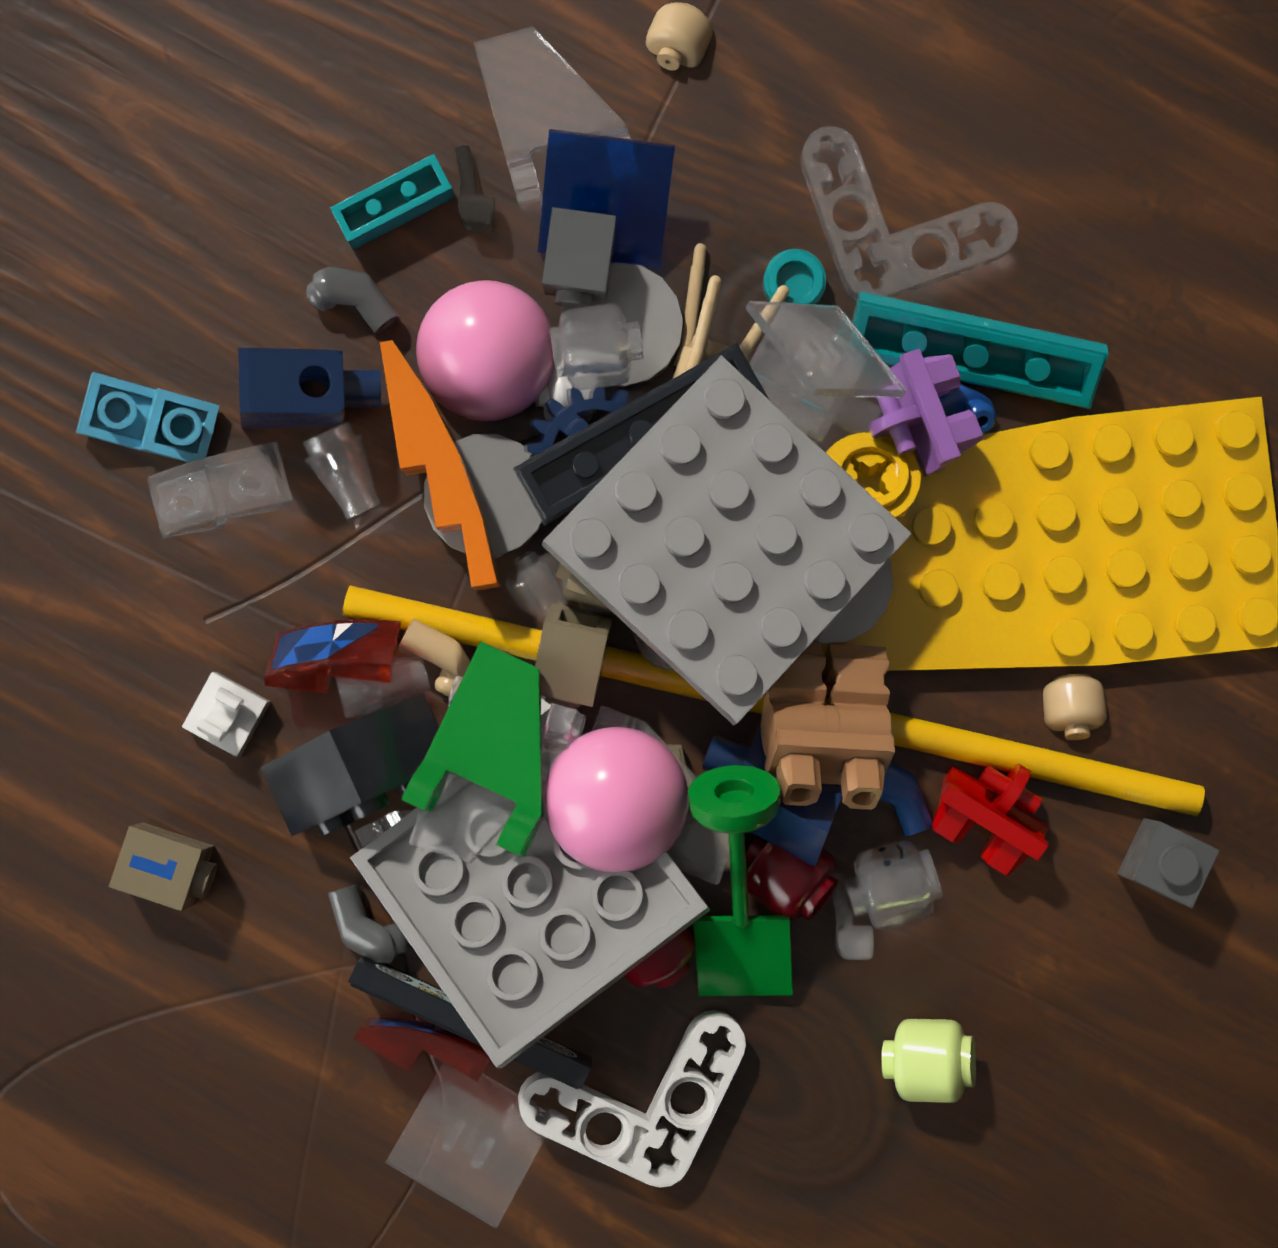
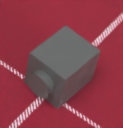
M552 207L542 285L545 295L555 296L554 304L565 308L590 310L592 309L593 301L607 303L617 232L616 216Z
M1143 818L1117 874L1171 901L1193 908L1220 850L1165 823Z

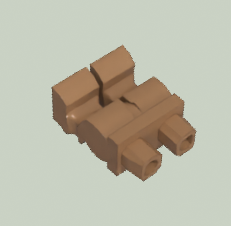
M812 642L765 693L761 718L762 746L766 756L764 767L765 771L778 780L782 802L785 805L808 806L816 803L822 791L821 784H839L842 788L843 804L847 805L850 809L872 810L877 806L883 792L885 773L895 753L893 735H891V715L887 709L890 690L884 685V677L889 667L886 647L829 643L824 655L822 643ZM829 695L827 705H823L825 696Z

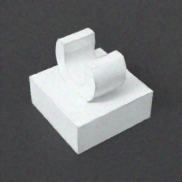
M212 672L182 727L228 753L240 757L271 701L218 672Z

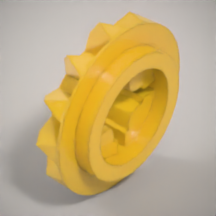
M870 432L846 436L827 450L826 454L856 482L858 481L857 473L859 472L870 477L875 473L880 474L885 470L880 479L879 492L870 487L864 489L894 517L904 518L907 510L918 497L921 482L920 469L911 452L898 455L892 437L885 436L874 439Z

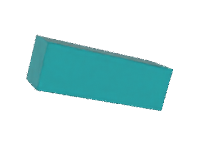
M432 154L330 207L346 240L354 250L455 198V194L435 154Z

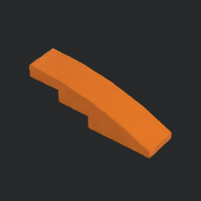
M393 340L380 342L400 469L407 476L427 472L436 529L441 533L462 530L471 587L476 591L501 587L487 523L466 464L436 404Z

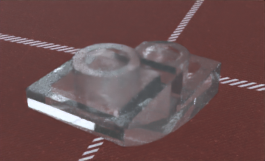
M277 442L206 457L148 476L147 479L162 539L223 528L228 519L285 509L292 502Z

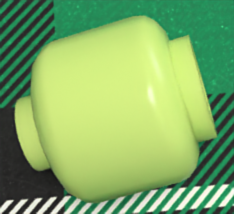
M903 1020L896 1030L895 1039L884 1040L883 1042L884 1079H894L896 1090L903 1100L910 1102H957L961 1099L965 1087L975 1086L976 1044L974 1036H965L962 1026L953 1020Z

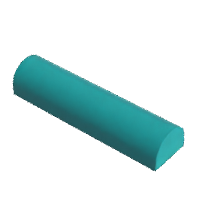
M860 291L856 302L846 349V357L892 367L900 362L899 357L902 354L917 349L921 350L923 358L950 354L953 356L960 374V381L1087 409H1091L1109 354L1108 346L1104 343Z

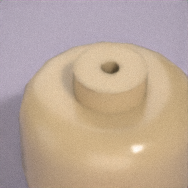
M677 2L666 4L657 11L646 37V46L650 52L657 55V62L665 69L677 70L680 64L690 68L696 67L702 62L712 38L713 30L711 23L703 12L693 5Z
M1067 674L1056 677L1043 690L1045 724L1053 731H1064L1065 738L1068 740H1081L1090 737V730L1100 728L1107 719L1104 688L1098 680L1087 674Z

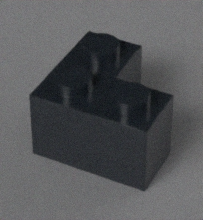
M423 692L334 728L261 766L260 768L291 836L314 826L320 837L391 805L386 793L394 789L398 790L402 798L412 776L424 760L439 729V725Z

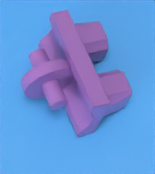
M917 349L902 354L899 357L900 362L884 372L890 389L876 395L883 416L872 421L868 428L874 439L891 435L898 455L914 450L922 474L926 477L941 472L958 459L962 453L982 441L983 433L976 415L970 410L946 417L941 405L940 396L952 393L960 387V374L953 356L948 354L923 358L921 350Z

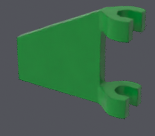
M480 641L424 760L412 776L401 800L419 809L433 813L444 790L448 774L455 773L516 803V807L508 818L496 845L518 856L526 857L543 816L540 669Z

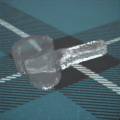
M836 873L833 876L839 880V885L832 895L837 923L835 935L836 951L847 960H868L873 956V928L869 925H852V912L842 873Z

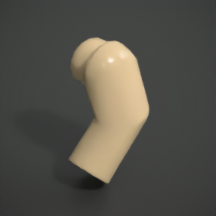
M413 618L399 646L440 667L442 671L435 681V689L453 699L471 661L460 643L455 639Z

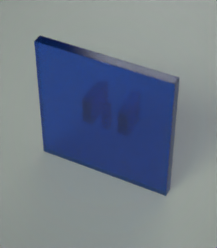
M549 129L537 252L546 253L552 207L616 216L617 232L612 262L660 268L675 145Z

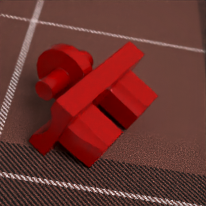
M1018 763L1005 776L988 765L982 772L979 780L952 765L943 778L940 801L932 820L931 828L936 833L951 842L960 844L974 822L993 833L982 848L981 858L988 865L1006 876H1010L1028 856L1038 861L1048 847V841L1044 838L1049 824L1033 815L1039 808L1042 798L1025 788L1031 774L1030 769Z

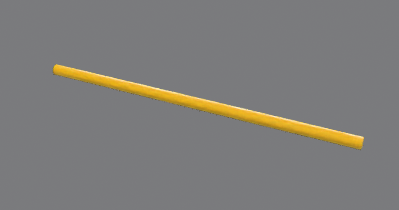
M352 585L347 590L343 605V616L402 630H407L414 618L448 635L459 643L478 647L481 641L509 655L534 661L537 659L542 630ZM607 646L601 673L602 677L707 701L662 658ZM765 694L749 710L750 712L762 714ZM825 697V701H824V704H823V705H827V701H828V698H827V697ZM890 712L891 735H893L895 746L987 767L989 765L996 770L1010 772L1015 765L1020 763L1031 770L1030 778L1192 816H1198L1203 806L1205 789L1201 785Z

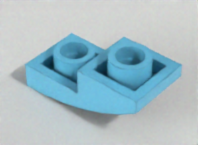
M93 372L90 376L76 434L204 466L220 405L160 388L152 389Z

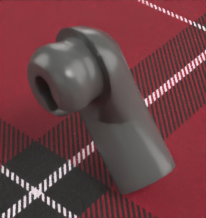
M329 266L317 271L313 275V281L307 285V299L313 307L326 311L327 309L334 308L337 304L355 306L375 334H380L387 330L400 317L372 278L365 272Z
M358 884L328 893L341 940L347 948L376 964L391 963L394 957L405 954L409 942L396 923L383 927L381 924L368 918Z

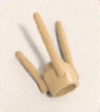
M702 243L697 244L694 248L680 347L674 362V366L677 367L673 378L729 348L709 340L722 284L719 276L714 275L709 280L698 321L707 251L706 246ZM781 285L740 345L747 360L788 297L790 290L786 285Z

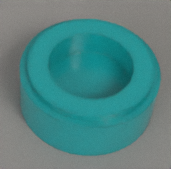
M789 249L777 254L769 262L763 277V291L766 299L770 302L777 289L781 285H786L790 292L779 311L785 314L796 315L811 310L820 301L825 290L826 274L823 265L813 254L801 249Z

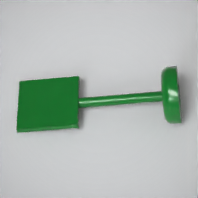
M730 765L714 768L702 773L692 781L688 790V803L692 817L703 827L718 833H728L733 916H702L694 922L698 995H793L790 916H749L745 833L764 827L777 815L781 804V789L778 780L769 772L753 766Z

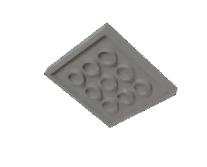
M721 355L543 540L542 546L729 722L735 725L912 533Z
M555 706L541 714L543 816L526 857L518 856L496 845L508 818L516 807V803L461 776H458L444 787L433 813L419 808L414 809L350 857L496 1068L500 1069L710 911L667 852L657 858V861L638 870L603 872L579 863L570 857L557 843L545 816V784L550 769L557 757L570 743L580 736L559 707Z

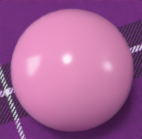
M491 280L474 281L449 290L431 306L418 332L416 357L419 372L425 386L441 405L467 419L498 421L523 412L537 401L540 394L547 387L555 366L556 341L547 315L527 293L503 282Z
M626 727L601 728L586 733L570 743L553 763L544 789L545 816L557 843L570 857L579 863L603 872L634 871L657 861L656 859L667 852L679 838L684 828L689 808L686 777L676 757L663 743L653 736Z

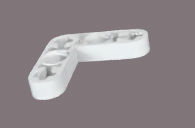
M710 1010L697 1015L687 1027L646 1114L583 1085L582 1089L578 1088L577 1090L540 1072H536L528 1077L520 1087L518 1103L521 1117L526 1126L536 1133L637 1180L659 1188L672 1186L680 1181L688 1171L741 1062L746 1047L745 1035L736 1020L726 1012ZM719 1026H724V1035L731 1044L727 1050L716 1048L707 1064L711 1072L718 1073L715 1080H711L697 1068L685 1066L690 1058L699 1066L701 1065L707 1053V1047L700 1039L704 1031L714 1034ZM689 1081L698 1083L705 1090V1100L701 1108L692 1114L686 1115L675 1111L671 1107L670 1099L676 1086ZM550 1087L556 1088L559 1103L575 1112L578 1099L587 1101L576 1115L574 1131L569 1132L565 1130L570 1124L568 1116L557 1110L549 1109L544 1117L537 1116L536 1102L531 1099L534 1093L545 1095ZM607 1112L614 1114L620 1119L622 1125L617 1139L607 1145L595 1144L589 1140L586 1135V1127L590 1119L598 1113ZM664 1116L677 1128L690 1130L687 1137H684L678 1130H675L669 1142V1149L675 1157L672 1164L662 1161L657 1169H652L650 1158L645 1151L649 1146L659 1149L668 1134L665 1124L658 1123L660 1117Z

